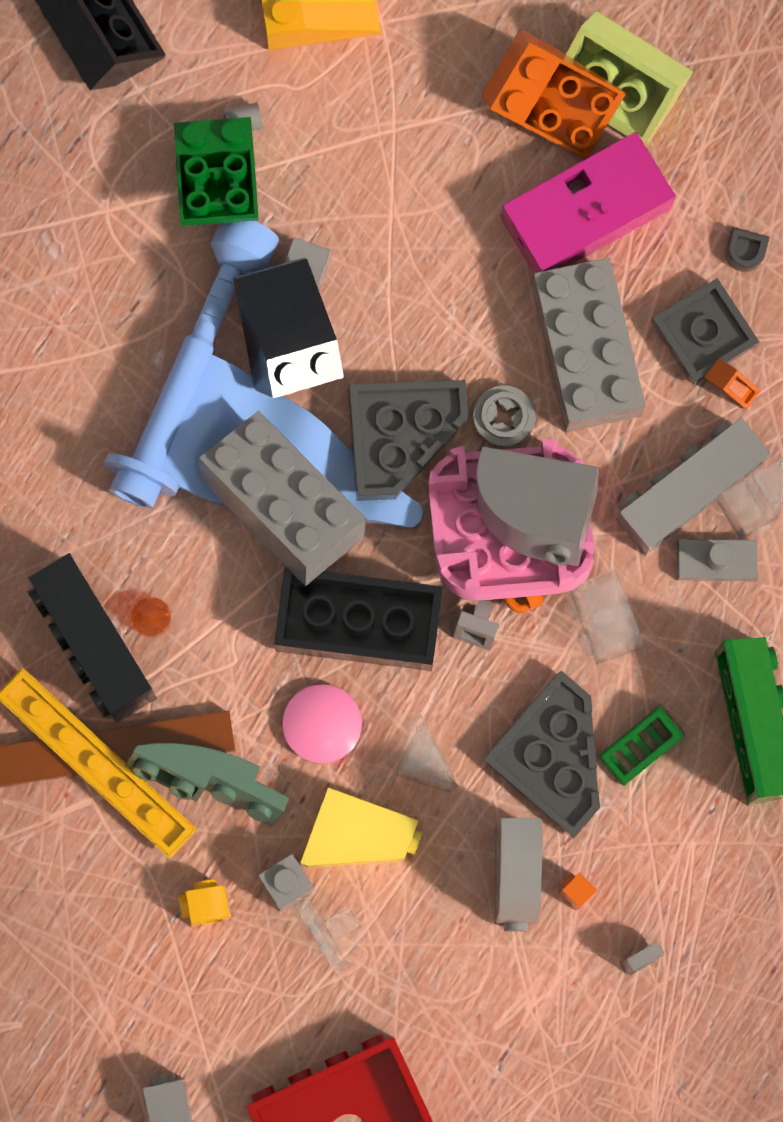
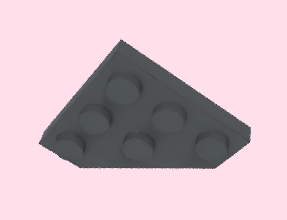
M466 380L349 384L348 396L356 501L396 499L461 429L469 417Z
M560 671L488 753L483 762L572 839L576 837L600 809V800L597 784L591 696L563 671Z

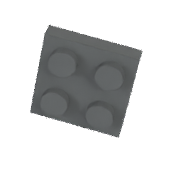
M718 278L654 316L651 320L692 385L704 379L718 358L729 364L759 344L758 338Z

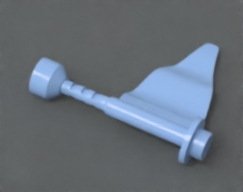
M256 221L219 223L210 246L220 266V270L192 333L185 337L132 458L116 453L107 454L103 465L115 474L109 491L131 504L146 509L153 508L159 494L175 496L179 488L213 503L225 505L199 478V457L259 410L366 518V522L414 529L420 523L423 516V508L417 501L404 492L396 499L356 501L353 453L323 422L306 409L284 396L271 398L256 391L252 376L235 365L212 355L214 351L213 341L236 291L233 277L267 268L279 242L278 236L273 231Z

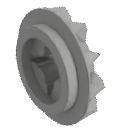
M508 385L492 387L485 391L477 400L473 412L477 433L488 444L498 445L503 448L520 444L532 432L536 418L534 405L528 395L522 390ZM496 403L505 412L518 409L510 420L512 430L508 426L506 427L503 422L491 425L498 415Z

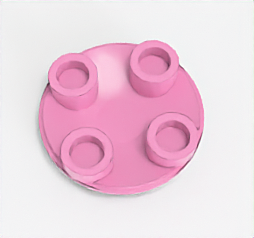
M318 684L304 688L293 696L284 711L282 726L286 742L298 756L314 763H330L339 761L354 748L360 737L362 720L356 702L348 693L332 685Z

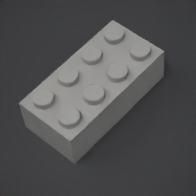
M610 257L534 273L531 286L565 431L571 432L641 417L646 405Z
M259 410L199 457V478L305 586L364 538L366 518Z

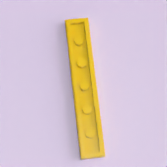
M23 667L0 690V702L169 859L197 831L185 817L145 780L137 777L132 769L126 767V763Z

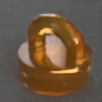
M147 597L140 600L134 606L132 622L135 629L141 635L148 638L158 637L169 629L171 612L163 600L156 597Z

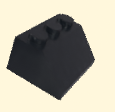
M35 0L89 90L116 86L161 61L166 56L133 0Z

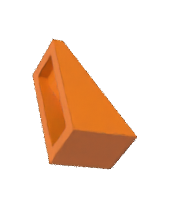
M720 358L717 359L704 377L746 410L761 391L741 372Z

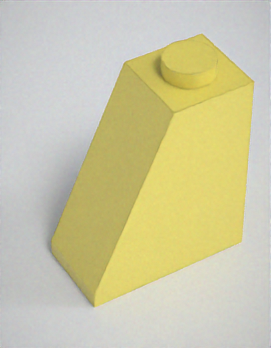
M328 788L300 864L306 868L401 862L405 860L407 852L415 855L423 832L416 830L419 820Z

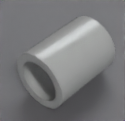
M258 102L224 109L225 119L251 117L252 131L263 129Z

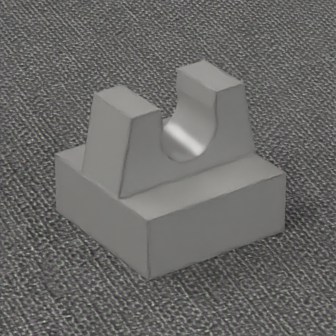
M478 600L473 615L462 611L453 638L490 651L499 624L489 621L494 604Z

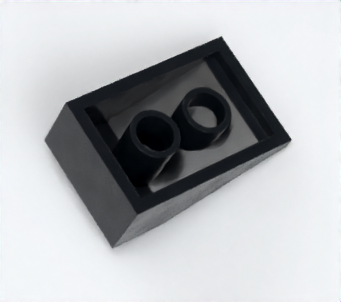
M306 258L233 277L254 389L271 398H276L344 378L337 338Z

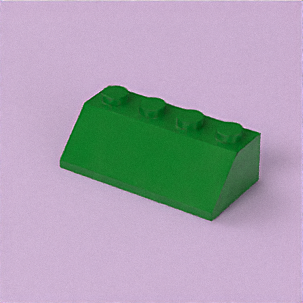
M766 637L724 640L715 650V657L747 806L783 799V715L781 710L783 709L782 685H776L773 670L778 669L775 649L773 646H767Z

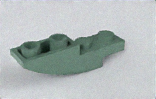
M178 743L137 745L126 764V767L132 769L134 774L140 779L149 782L156 781L168 787L169 791L178 798L184 800L191 799L197 802L204 790H206L217 801L223 804H234L246 810L247 814L254 820L269 822L273 825L284 812L290 799L254 780L260 766L240 757L201 746Z

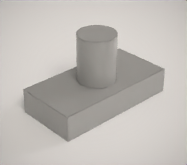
M679 539L677 542V581H756L758 579L757 540Z

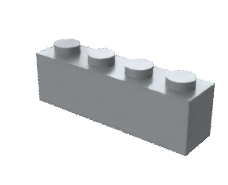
M742 417L733 424L729 420L723 422L711 432L710 435L713 440L701 448L698 443L680 457L683 461L680 466L672 472L666 467L649 481L653 487L642 495L635 491L619 504L622 511L619 512L616 520L645 556L767 461L771 452Z

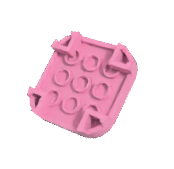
M542 439V446L502 449L583 464L581 457L577 459L571 451L557 445V440ZM464 446L449 449V455L440 460L433 471L430 470L429 505L436 569L440 581L451 593L463 599L479 601L559 594L574 590L587 579L593 566L595 546L591 520L579 566L555 565L549 561L522 555L508 548L495 538L480 515L477 501V465L481 451L465 453Z

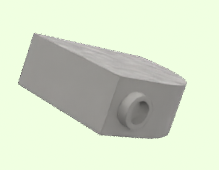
M482 446L477 465V501L480 515L489 531L508 548L522 555L549 561L555 565L579 566L598 492L599 467Z
M501 818L495 828V924H504V931L524 932L528 931V924H536L538 922L540 914L542 818Z

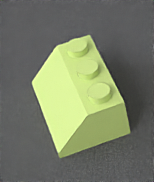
M597 11L580 27L566 53L572 59L625 91L626 95L608 125L625 136L637 132L645 146H647L677 101L693 73L689 68Z

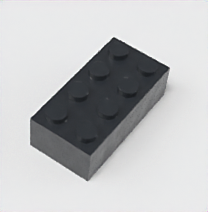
M70 553L28 577L34 587L27 591L43 618L51 615L54 622L48 625L50 631L63 651L69 648L73 651L74 656L68 660L84 685L91 681L95 690L91 691L89 695L104 718L111 715L115 722L118 723L157 699L153 689Z
M284 567L274 642L275 652L432 671L443 586L324 571L305 586L287 567Z

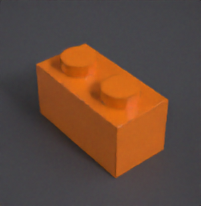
M580 872L576 876L571 873L560 884L563 889L559 894L577 911L597 889Z

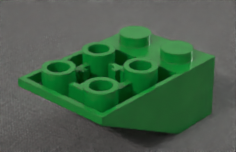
M251 117L174 123L180 226L259 220Z

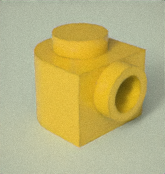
M216 880L193 883V890L186 891V894L178 895L182 919L190 917L191 927L221 922L231 918L226 887L217 886Z

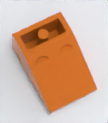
M520 29L481 95L488 107L494 112L587 159L626 93L560 50Z

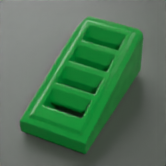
M660 704L598 756L624 787L684 738L686 733L664 706ZM655 719L671 735L666 741L651 724ZM643 729L659 746L654 751L639 735V732ZM629 740H633L646 756L645 759L642 761L638 759L626 744ZM618 749L634 767L629 772L614 755Z

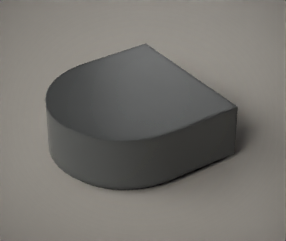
M732 227L726 248L728 263L734 269L741 272L755 270L760 266L765 257L770 237Z

